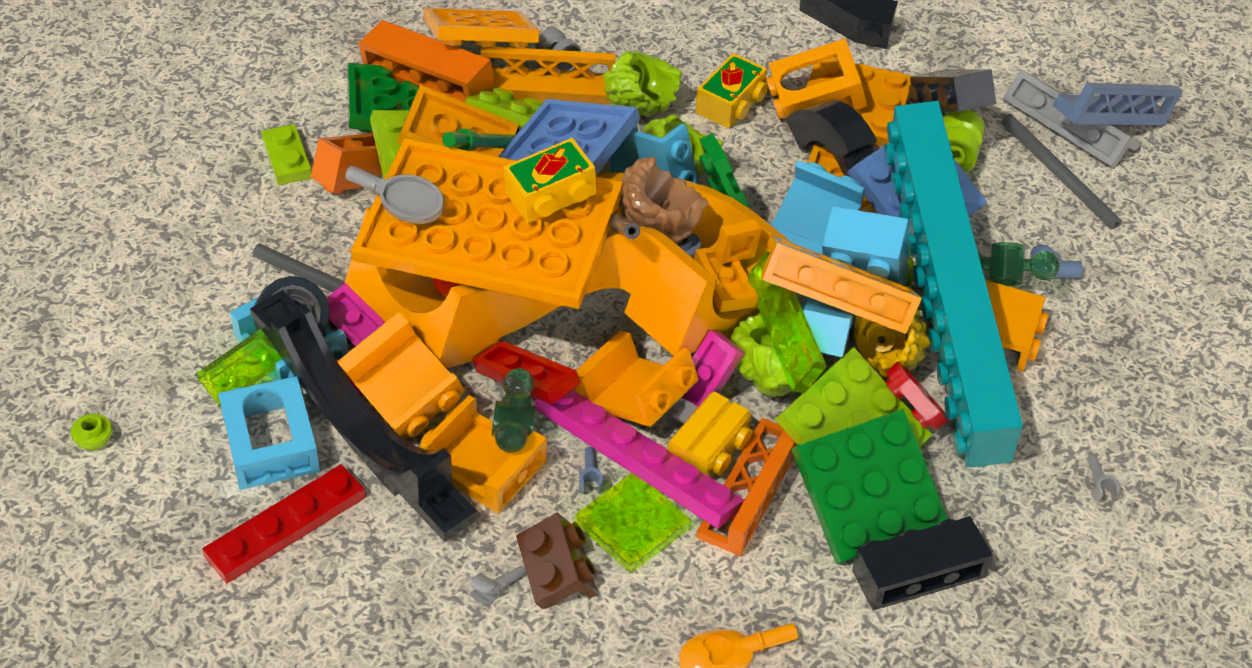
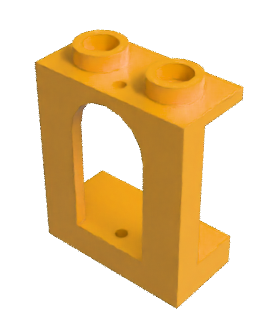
M846 38L769 63L772 76L766 78L771 96L778 95L779 97L773 100L779 120L787 119L795 111L829 99L837 100L846 96L850 97L855 110L867 107L862 82ZM837 57L842 74L841 77L800 90L792 91L782 87L781 81L788 73Z

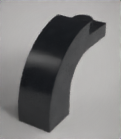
M835 99L825 100L795 111L786 119L800 150L820 142L823 143L834 155L844 176L850 177L847 172L860 161L874 153L872 145L877 142V139L871 128L854 108L842 101Z

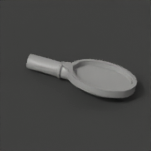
M353 165L347 169L345 175L347 180L372 191L374 194H379L384 209L399 220L414 224H426L433 222L443 213L445 207L443 195L439 188L427 179L406 174L393 176L385 180Z

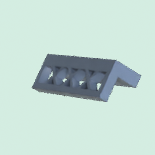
M1086 82L1080 95L1058 94L1053 107L1074 124L1165 126L1183 90L1173 85ZM1165 98L1161 106L1157 104Z

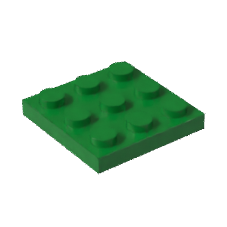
M904 409L808 441L791 449L836 564L855 558L857 548L862 547L867 542L873 540L884 541L898 537L908 530L915 529L919 531L936 526L948 519Z

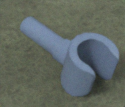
M593 447L585 448V469L582 470L579 476V491L584 494V483L587 481H594L598 484V493H601L603 488V474L595 467V450Z

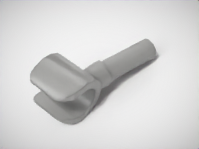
M1096 455L1088 456L1087 460L1095 481L1091 491L1093 499L1100 502L1104 495L1102 489L1104 488L1111 493V499L1114 501L1121 489L1119 481L1115 477L1103 473Z
M521 565L494 580L479 573L471 581V586L475 589L469 596L488 606L496 600L501 589L526 575V569Z

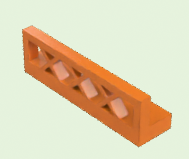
M761 418L751 439L746 444L724 483L732 492L744 489L748 491V495L738 513L731 519L732 523L729 527L728 537L710 530L712 525L703 520L697 531L696 538L742 556L794 460L791 449L797 446V444L779 424ZM765 432L779 437L772 449L765 450L761 442ZM763 461L764 466L759 475L749 478L745 466L750 463Z

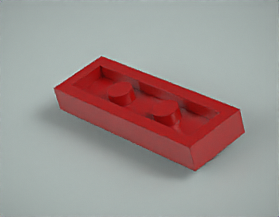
M499 340L472 359L477 373L550 404L562 399L569 391L580 384L576 370L502 340Z

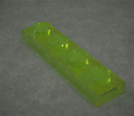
M766 251L747 275L749 285L755 289L758 295L756 304L791 390L805 393L827 366L795 292L762 280L760 277L770 252Z

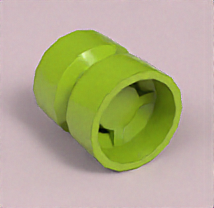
M971 110L947 112L943 120L952 155L963 171L968 172L975 166L980 151L979 147L985 133V122L980 115Z

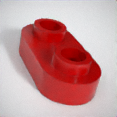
M897 361L886 371L889 379L885 382L887 387L899 400L904 397L909 400L915 407L911 413L923 428L927 429L932 426L935 430H939L950 421L940 405L900 361Z

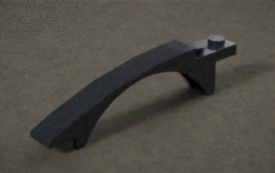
M282 290L250 308V314L294 376L298 377V381L351 449L394 496L400 494L444 542L477 521V510L452 485L451 455L444 448L430 451L411 444L394 432L377 416L360 396L337 363L321 334L312 311L305 304L298 306Z

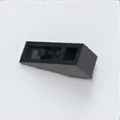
M800 0L799 10L855 43L887 49L894 26L898 1Z

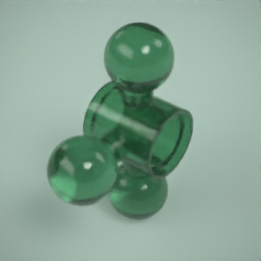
M993 243L991 245V257H983L981 252L978 251L982 270H990L989 281L1009 287L1023 284L1024 271L1031 272L1039 280L1047 281L1056 277L1060 270V261L1054 253L1041 251L1035 254L1032 259L1025 258V246L1019 243Z
M514 368L506 373L502 382L505 395L501 401L496 400L491 436L495 437L497 446L507 453L520 451L526 445L527 437L533 431L536 406L531 404L529 396L534 390L535 382L531 373L523 368Z

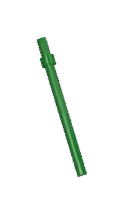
M460 129L457 132H446L442 137V142L446 147H456V149L474 151L477 148L505 149L516 135L477 133L473 129Z

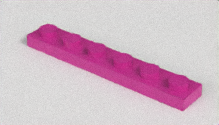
M574 389L553 404L535 398V410L717 529L736 516L745 500L729 490L725 485L718 483L699 471L692 464L685 462L666 450L664 446L641 434L631 425L624 423L605 411L603 407L580 395Z

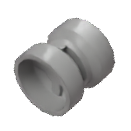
M556 27L544 30L539 36V42L535 43V49L581 52L580 46L573 40L566 39L565 34ZM560 62L556 65L561 71H566L573 67L567 62Z

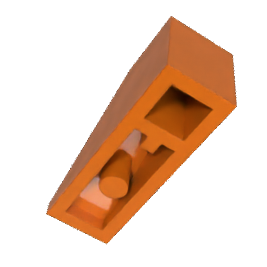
M373 133L319 138L311 178L322 184L326 191L342 194L345 190L362 188V186L345 178L347 169L352 165L377 177L382 175Z

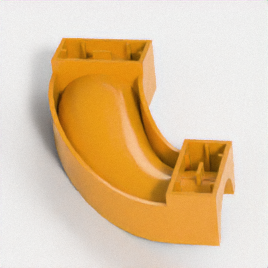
M598 173L596 177L620 181L624 173ZM686 180L683 181L686 182L687 187H693L696 192H699L708 201V205L703 209L702 220L692 231V234L699 237L701 249L717 246L720 228L723 225L755 219L762 228L755 257L739 260L758 295L756 307L719 312L713 300L714 289L718 279L665 234L644 226H639L640 234L635 239H629L614 229H609L585 293L586 295L608 288H618L629 292L631 296L624 313L673 356L683 347L689 349L690 353L696 352L709 330H717L731 341L734 329L738 327L740 321H746L748 316H756L758 313L763 314L765 310L779 308L783 311L791 293V290L762 280L760 277L771 252L767 247L770 235L789 242L791 241L734 198L710 187ZM618 205L616 213L622 216L620 206ZM370 207V208H366L365 214H364V217H363V221H362V224H361V227H362V225H363V223H364V221H365V219H366V217H367V215H368V213H369L371 207ZM352 259L345 279V283L385 322L400 312L409 322L415 334L446 369L472 362V359L498 342L500 337L511 334L562 306L468 285L451 287L448 296L444 297L436 291L431 277L352 261Z

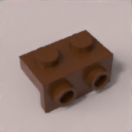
M557 512L516 535L535 604L540 608L546 609L578 591H581L590 599L598 595L594 579L597 578V572L593 563L585 554L583 545L587 543L586 537L576 522L570 523Z

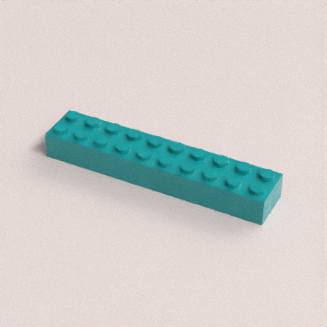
M939 101L894 106L893 121L887 123L890 143H886L884 146L887 165H893L894 173L891 176L894 195L900 194L902 202L899 203V217L908 219L909 256L914 255L917 264L913 266L915 285L923 289L924 297H921L922 315L924 319H930L932 329H929L930 348L932 352H938L940 360L936 366L938 382L940 386L946 385L948 396L945 397V411L949 420L954 419L956 431H953L954 449L957 455L962 454L966 468L1010 463L1013 461L1023 424Z

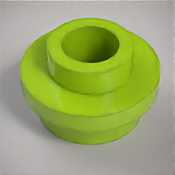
M92 413L78 418L72 424L70 434L77 446L85 450H97L105 446L112 435V426L110 420L104 415Z

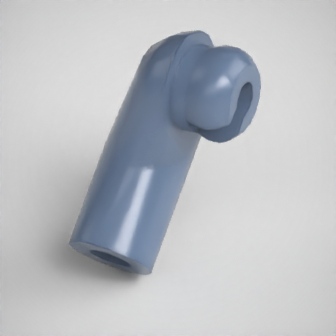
M1039 244L1032 248L1030 253L1031 261L1045 277L1081 278L1083 270L1081 261H1063L1048 245Z

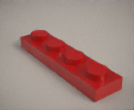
M340 464L203 547V556L224 582L228 584L366 498L365 489Z

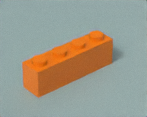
M381 20L358 43L363 64L381 65L391 71V78L401 83L407 80L417 87L423 85L463 102H466V98L469 96L480 94V91H490L495 85L491 59L456 46L442 44V41Z

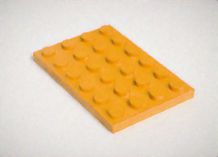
M404 138L385 180L393 176L406 174L427 179L439 188L443 195L445 205L443 213L433 222L426 224L408 223L397 219L384 209L380 195L377 194L350 250L352 261L580 309L609 232L610 220L618 208L623 182L596 177L595 195L527 224L505 190L503 167L516 162V160Z

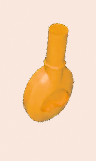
M793 623L762 632L756 631L755 634L748 636L730 629L706 631L694 636L682 647L679 665L680 668H747L752 661L753 652L759 650L763 652L766 648L797 640V629Z

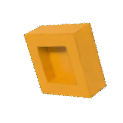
M755 219L721 226L715 255L721 264L755 257L762 230Z

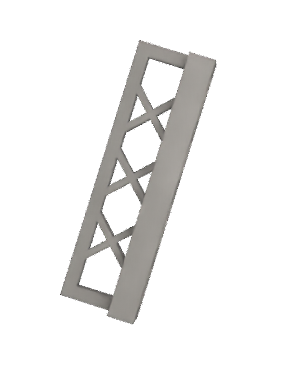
M1020 70L1003 99L1113 168L1117 166L1128 148L1136 151L1142 143L1114 125L1074 124L1053 107L1058 94L1062 93L1023 70Z

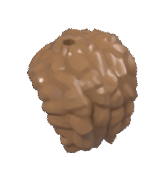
M653 156L638 159L633 166L625 169L624 176L620 180L623 182L619 202L622 216L638 226L658 230L674 243H678L691 235L693 228L702 220L703 209L708 205L707 199L703 198L693 187H687L685 181L678 177H671L669 171H662L658 168L656 158Z

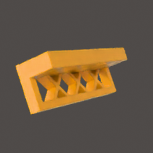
M482 46L481 48L482 56L488 59L502 58L508 63L504 67H492L495 83L493 88L498 87L510 90L515 98L524 100L525 97H530L541 101L554 99L610 105L611 101L606 99L607 94L605 93V82L603 81L604 74L594 73L589 68L594 64L609 65L608 71H611L612 66L616 62V54ZM527 60H534L541 66L538 69H528L522 63ZM560 62H567L575 68L571 71H561L556 65Z
M770 235L767 247L771 252L760 276L762 280L907 334L922 299L912 288Z

